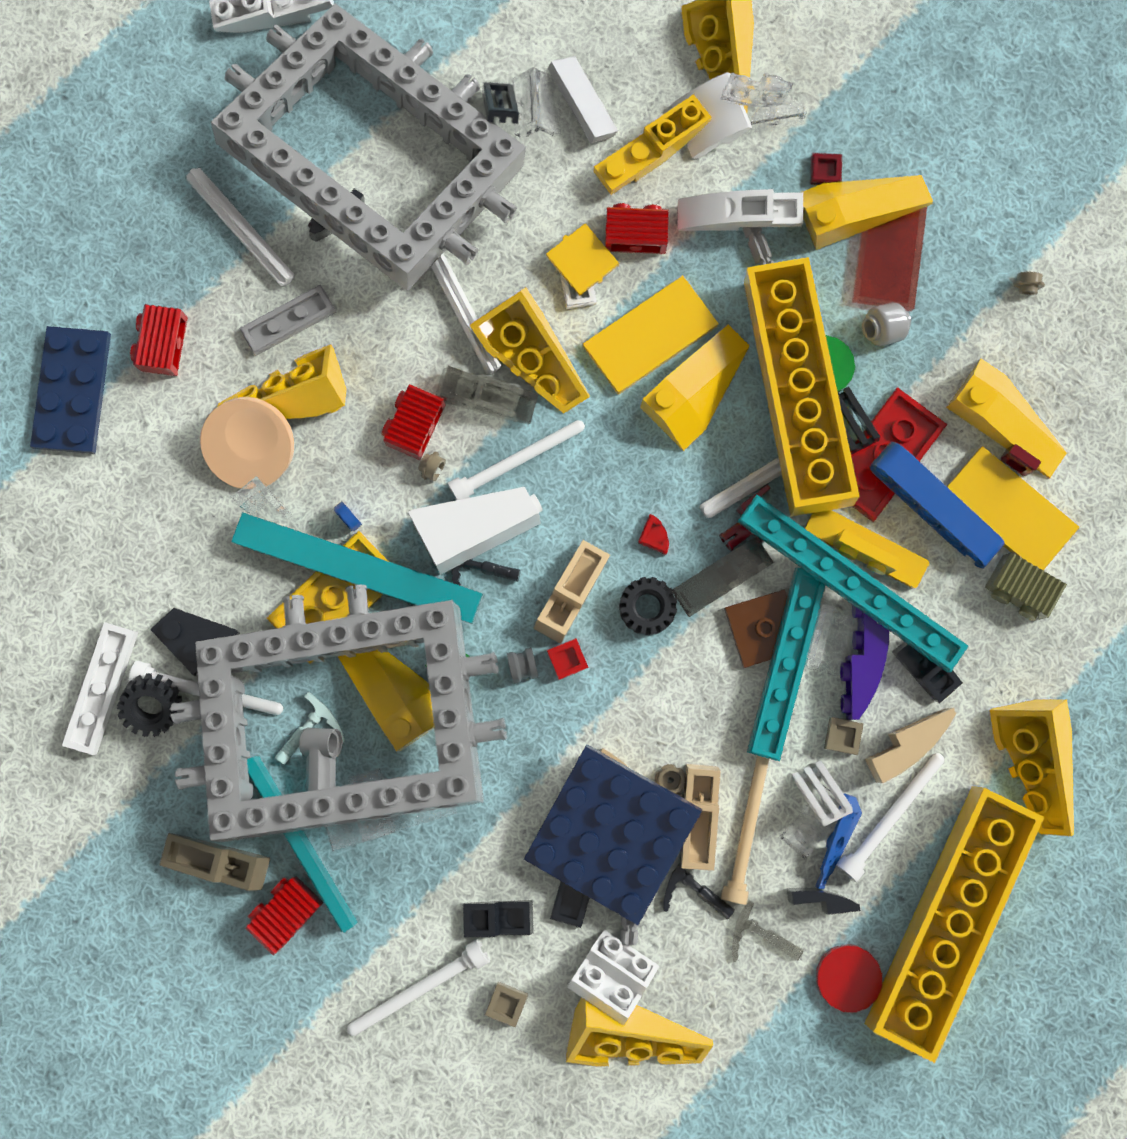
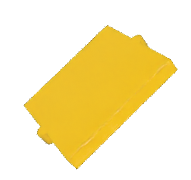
M586 223L571 235L563 236V241L546 253L547 258L579 296L596 283L601 284L603 278L619 266V262Z

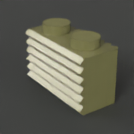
M1010 552L1001 557L985 588L992 592L991 597L994 600L1006 605L1010 602L1020 608L1018 611L1020 615L1029 620L1036 621L1037 619L1049 618L1067 584L1044 572V570L1039 569L1032 563L1027 562V560L1022 559L1015 553Z

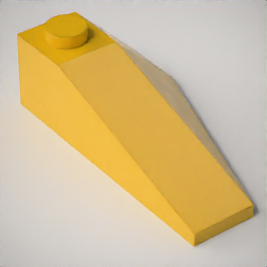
M695 0L682 5L681 11L685 39L688 46L696 45L701 57L695 61L698 70L706 69L710 80L724 73H730L747 113L754 30L752 1Z
M922 175L823 183L803 191V219L815 249L818 250L932 205L933 200Z
M527 287L470 324L473 332L490 355L499 359L510 368L511 372L516 376H520L535 388L537 393L563 414L590 397Z
M329 344L302 355L294 360L298 365L295 369L284 375L279 370H276L269 374L270 378L263 383L262 388L258 389L255 385H250L218 403V406L234 398L252 397L271 404L286 419L317 417L325 413L331 414L338 411L341 407L345 406L346 386L333 346Z
M983 359L978 361L946 407L1004 448L1008 449L1012 445L1017 444L1042 461L1037 470L1048 478L1053 475L1067 454L1009 378Z
M1035 699L990 709L994 741L999 751L1007 749L1014 764L1008 770L1012 778L1020 777L1027 790V793L1023 796V801L1027 809L1044 817L1038 831L1039 834L1073 836L1072 728L1067 699Z
M581 997L574 1011L566 1052V1062L600 1067L609 1066L608 1058L627 1057L628 1066L639 1065V1061L647 1060L651 1056H657L658 1062L662 1065L702 1063L713 1047V1040L638 1005L635 1006L629 1019L623 1026Z

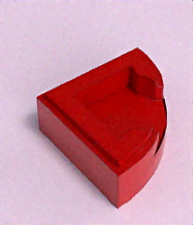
M649 515L638 544L667 555L669 549L668 534L662 522L654 515Z

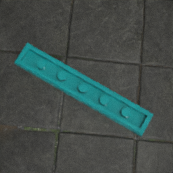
M799 567L794 570L747 753L779 762L826 586Z
M259 756L249 758L247 760L248 775L260 796L267 798L282 795ZM300 830L283 833L340 931L344 933L358 923L305 832Z

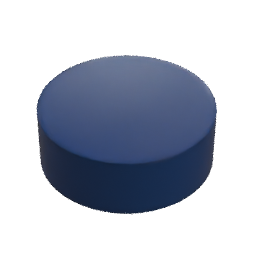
M343 501L334 507V512L351 531L355 532L362 526V523Z

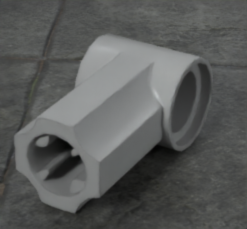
M306 728L301 733L300 751L303 756H306V792L336 786V757L341 753L343 744L342 735L338 729Z

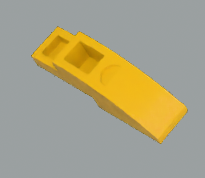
M693 94L644 127L643 134L595 165L593 172L608 192L613 195L633 180L637 182L663 164L695 137L711 121L712 117Z

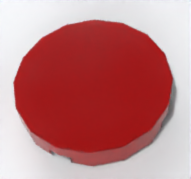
M847 944L831 948L821 957L816 968L817 985L821 996L830 1006L842 1012L856 1013L867 1009L877 1000L882 989V972L879 963L870 952L857 945Z

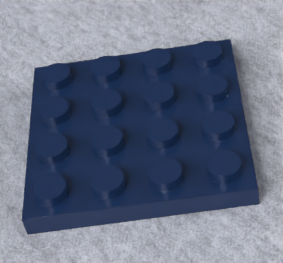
M586 744L523 860L634 924L639 925L698 820L702 809Z

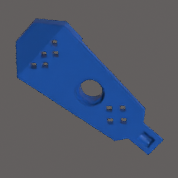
M844 793L852 806L853 813L838 819L834 831L827 839V851L820 868L821 873L815 885L818 889L825 888L829 876L834 872L862 815L857 798L850 794Z

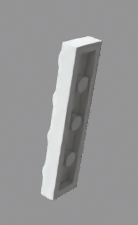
M104 622L62 746L90 755H97L138 632Z

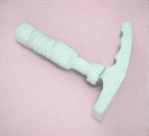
M310 692L304 697L314 706L315 713L311 711L306 723L302 727H298L292 737H290V740L286 742V745L275 756L284 765L299 748L300 736L303 730L312 728L315 723L318 724L321 721V717L328 719L327 723L333 729H338L341 732L343 742H345L342 730L333 714Z

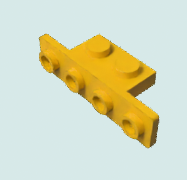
M832 510L812 513L805 526L807 531L821 541L838 549V553L851 560L857 559L867 564L866 567L869 570L880 575L886 574L913 589L918 587L929 565L927 559Z

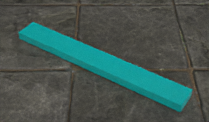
M756 495L737 521L947 673L952 672L969 647V645L760 496Z
M243 512L231 541L239 546L355 585H366L369 590L417 606L453 600L460 608L461 621L470 624L474 622L483 596L480 592Z

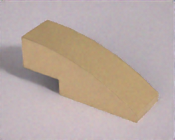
M582 540L533 629L561 644L607 563L610 554Z
M945 708L888 734L893 746L865 759L875 782L885 783L917 763L946 732L956 715L955 709Z
M686 764L684 799L700 807L702 812L681 848V868L714 871L721 773L718 766Z

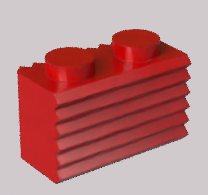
M618 203L613 205V207H607L605 247L609 252L666 254L669 210H664L661 206L654 204L646 205L643 209L631 208L629 204Z
M144 304L143 313L137 315L136 330L139 332L137 343H133L131 346L130 358L133 365L141 372L171 376L178 375L188 317L181 309Z
M410 384L406 391L401 390L395 402L397 411L394 418H388L382 429L383 441L386 446L421 460L446 406L444 399Z
M297 876L289 881L284 877L271 890L274 897L265 906L261 902L248 915L251 922L245 929L273 956L285 946L324 903Z

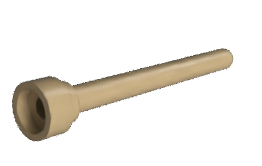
M756 757L732 879L728 880L727 886H723L721 895L723 900L743 905L747 904L749 892L746 891L747 884H744L769 763L768 758Z

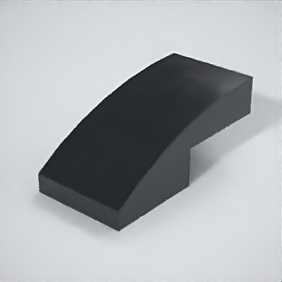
M905 642L892 651L922 688L939 704L963 684L953 670L947 673Z
M787 888L788 902L793 905L821 902L822 911L827 915L860 911V904L834 892L814 888Z
M533 900L463 903L464 937L533 934Z

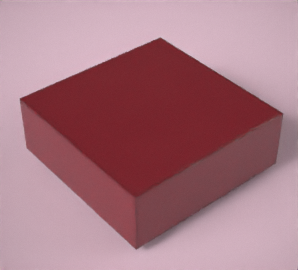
M811 154L810 185L842 182V154Z
M1017 444L1006 449L1000 457L1002 462L1022 476H1027L1036 471L1042 462Z

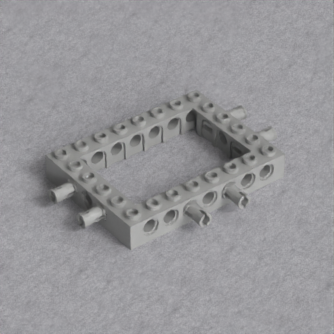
M335 3L297 40L281 29L280 26L274 25L273 29L276 33L270 29L267 33L266 41L283 54L256 79L237 64L231 65L235 72L228 68L225 73V81L242 93L211 121L216 144L406 291L418 281L446 250L460 259L465 265L471 263L469 258L473 261L478 253V248L471 245L460 235L485 208L504 223L509 222V218L511 219L514 216L517 206L510 203L499 193L523 167L526 147L495 123L488 122L487 117L467 103L480 90V85L475 78L469 83L468 81L472 76L466 74L450 90L420 67L433 55V50L428 42L423 47L421 46L425 40L418 39L414 46L403 55ZM335 56L348 65L351 72L360 74L373 84V88L376 91L381 90L396 102L397 107L406 109L420 120L422 126L425 127L427 125L443 137V142L447 145L451 143L467 156V160L470 161L461 173L404 232H401L271 132L273 130L272 126L286 112L289 114L293 110L292 106L306 93L310 94L313 91V86L326 73L329 75L335 69Z
M355 585L356 589H353V586L346 587L349 615L345 618L307 624L305 623L304 597L302 595H292V599L289 596L282 598L286 624L283 628L197 641L196 656L200 698L196 701L172 703L171 711H177V713L171 714V718L175 724L201 719L204 765L178 768L175 772V777L181 776L186 779L175 781L179 790L206 785L210 841L228 842L484 803L477 746L481 742L506 740L507 731H504V728H506L504 718L479 723L474 722L469 679L471 676L498 673V665L495 664L498 662L495 652L466 657L459 606L453 600L369 613L367 586ZM419 643L425 644L439 771L251 800L253 785L249 783L247 765L250 751H246L244 727L248 726L247 719L244 718L242 694H245L243 682L239 678L232 676L231 673L250 670L258 673L262 672L263 668L281 665L289 668L293 667L295 663H304L312 660L320 663L325 662V658L344 655L351 658L356 657V653H366L375 650L382 653L388 652L387 648L406 645L419 647Z

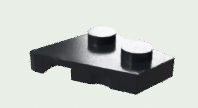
M173 608L150 629L194 676L198 674L197 641L240 634L236 629L177 608Z

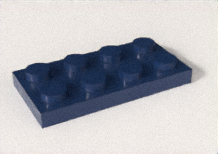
M46 326L30 443L31 448L96 454L111 339L110 332Z

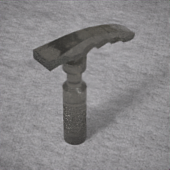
M748 899L734 928L731 948L733 962L738 960L739 941L743 937L741 933L745 929L751 934L756 933L760 935L766 943L778 948L781 952L798 961L804 949L780 937L779 934L772 930H765L758 925L757 921L753 919L749 921V915L754 902Z

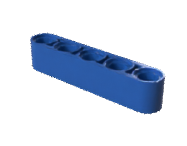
M890 442L869 466L877 478L964 557L968 555L975 561L974 565L976 567L985 568L1004 546V540L900 444Z

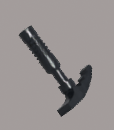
M472 558L452 569V581L454 584L461 586L459 582L461 573L459 571L462 567L468 570L470 568L478 569L484 574L503 577L516 582L519 581L521 570L499 564L496 565L487 561L482 563L474 561Z
M680 861L669 879L664 895L663 910L665 912L669 910V903L673 897L672 892L677 888L675 884L681 881L683 885H689L694 889L699 898L707 902L708 905L728 920L735 909L726 904L724 900H721L719 896H716L707 886L700 885L695 881L691 873L688 872L686 874V868H681Z

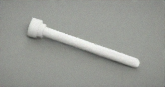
M577 420L469 479L466 477L453 479L447 483L448 487L454 493L456 500L470 498L469 496L474 494L473 490L577 435L584 430L585 425L582 421Z
M135 661L131 668L129 682L131 680L134 681L135 677L139 675L143 679L146 673H152V679H155L157 674L163 675L162 682L165 683L168 678L173 681L171 689L177 686L181 692L199 696L198 682L158 673L155 668L151 667V664L141 661ZM242 694L243 707L272 715H280L283 712V706L278 702Z
M935 753L931 756L854 854L850 852L848 856L844 855L837 863L836 867L841 871H845L851 880L857 883L865 873L863 869L866 866L864 862L944 762V757L941 754Z
M476 939L467 944L466 950L462 951L461 957L351 1022L347 1026L348 1034L355 1036L468 967L470 969L475 967L480 969L488 964L490 958L486 952L483 954L480 948L482 946L480 940Z

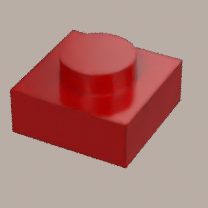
M577 638L547 650L559 680L589 668Z

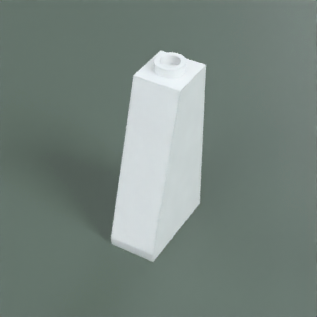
M525 487L417 508L408 513L441 575L463 564L465 561L541 524L539 512L543 510L536 495L529 496Z

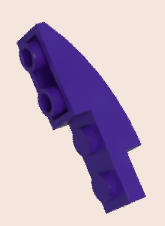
M852 605V616L857 618L858 631H853L852 646L854 650H858V655L846 656L845 662H841L840 679L841 681H846V694L841 695L840 708L841 713L846 714V720H859L874 697L883 675L889 645V630Z

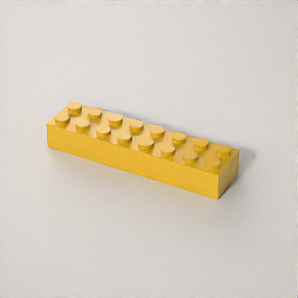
M809 257L747 267L744 287L790 517L852 507L860 496Z
M971 787L883 980L880 994L873 1003L864 1022L874 1033L933 1063L936 1062L1043 822V816L984 787Z

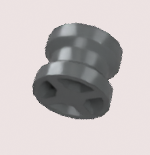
M532 647L526 648L522 653L518 654L515 652L507 653L514 684L521 682L523 678L527 677L531 679L539 678Z

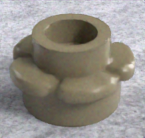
M1020 272L1017 274V280L1013 283V286L1019 288V294L1036 295L1038 290L1045 287V283L1042 282L1043 274L1038 272Z
M437 451L431 455L425 454L418 467V470L421 471V477L424 480L428 478L436 481L440 474H435L438 467L441 471L443 470L446 460L440 457Z
M667 764L661 768V771L656 773L655 783L679 795L685 789L684 781H686V774L681 768H676L673 764ZM669 777H672L674 779L673 783L671 784L668 783Z

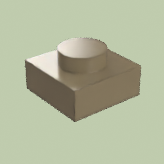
M829 717L824 749L858 755L864 724Z
M498 981L485 1015L516 1028L528 993Z

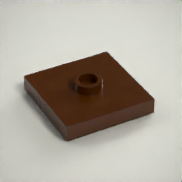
M785 589L724 608L743 668L771 660L788 597Z

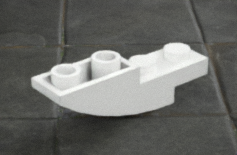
M333 0L209 1L213 29L216 32H250L273 28L274 25L281 27L311 22L310 14L330 9L334 5Z
M773 189L742 190L703 194L677 200V231H737L740 227H801L803 225V192L773 193Z

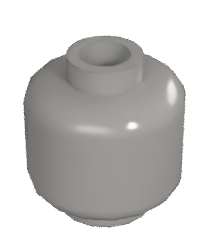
M896 302L876 306L867 312L863 320V333L869 341L877 346H885L903 341L909 333L911 317L905 308Z

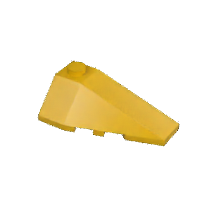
M728 324L642 399L640 408L684 451L707 429L750 345Z
M378 650L356 653V657L351 658L346 655L337 656L396 751L403 750L434 729L429 683L389 652L381 653Z

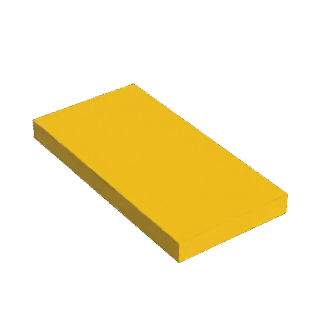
M682 275L584 342L583 347L619 395L718 327L719 323Z
M983 446L976 451L946 486L1004 540V547L1008 551L1015 553L1042 570L1049 565L1080 528Z
M360 531L343 545L344 547L388 561ZM314 572L289 597L290 599H292V595H302L304 597L305 623L308 624L348 616L349 608L346 587L353 586V589L356 588L355 584ZM367 589L368 609L384 594ZM284 603L278 606L266 618L276 629L283 628L286 625Z

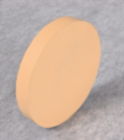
M239 397L224 402L208 415L201 430V451L208 467L219 479L237 488L258 489L272 484L283 475L293 458L294 437L288 421L274 406L257 398Z

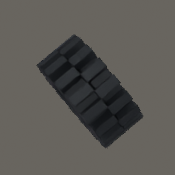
M642 577L637 581L634 580L625 588L620 598L619 610L621 619L629 629H632L637 634L650 636L662 632L672 623L677 613V598L674 597V591L666 585V582L663 580L659 581L655 577ZM646 594L653 595L660 603L658 615L650 619L641 617L636 611L637 599Z
M146 673L143 679L139 675L135 677L134 681L131 680L127 684L117 704V710H120L118 717L119 720L125 718L122 724L125 728L132 725V733L137 734L138 730H142V736L148 737L150 731H152L153 737L160 735L161 730L165 733L169 730L170 726H173L174 722L172 721L171 714H175L177 711H171L172 703H181L182 696H177L180 691L177 686L171 689L173 681L169 678L164 683L161 681L163 675L157 674L156 678L152 679V673ZM143 696L153 697L161 703L162 710L157 714L147 713L138 706V699Z

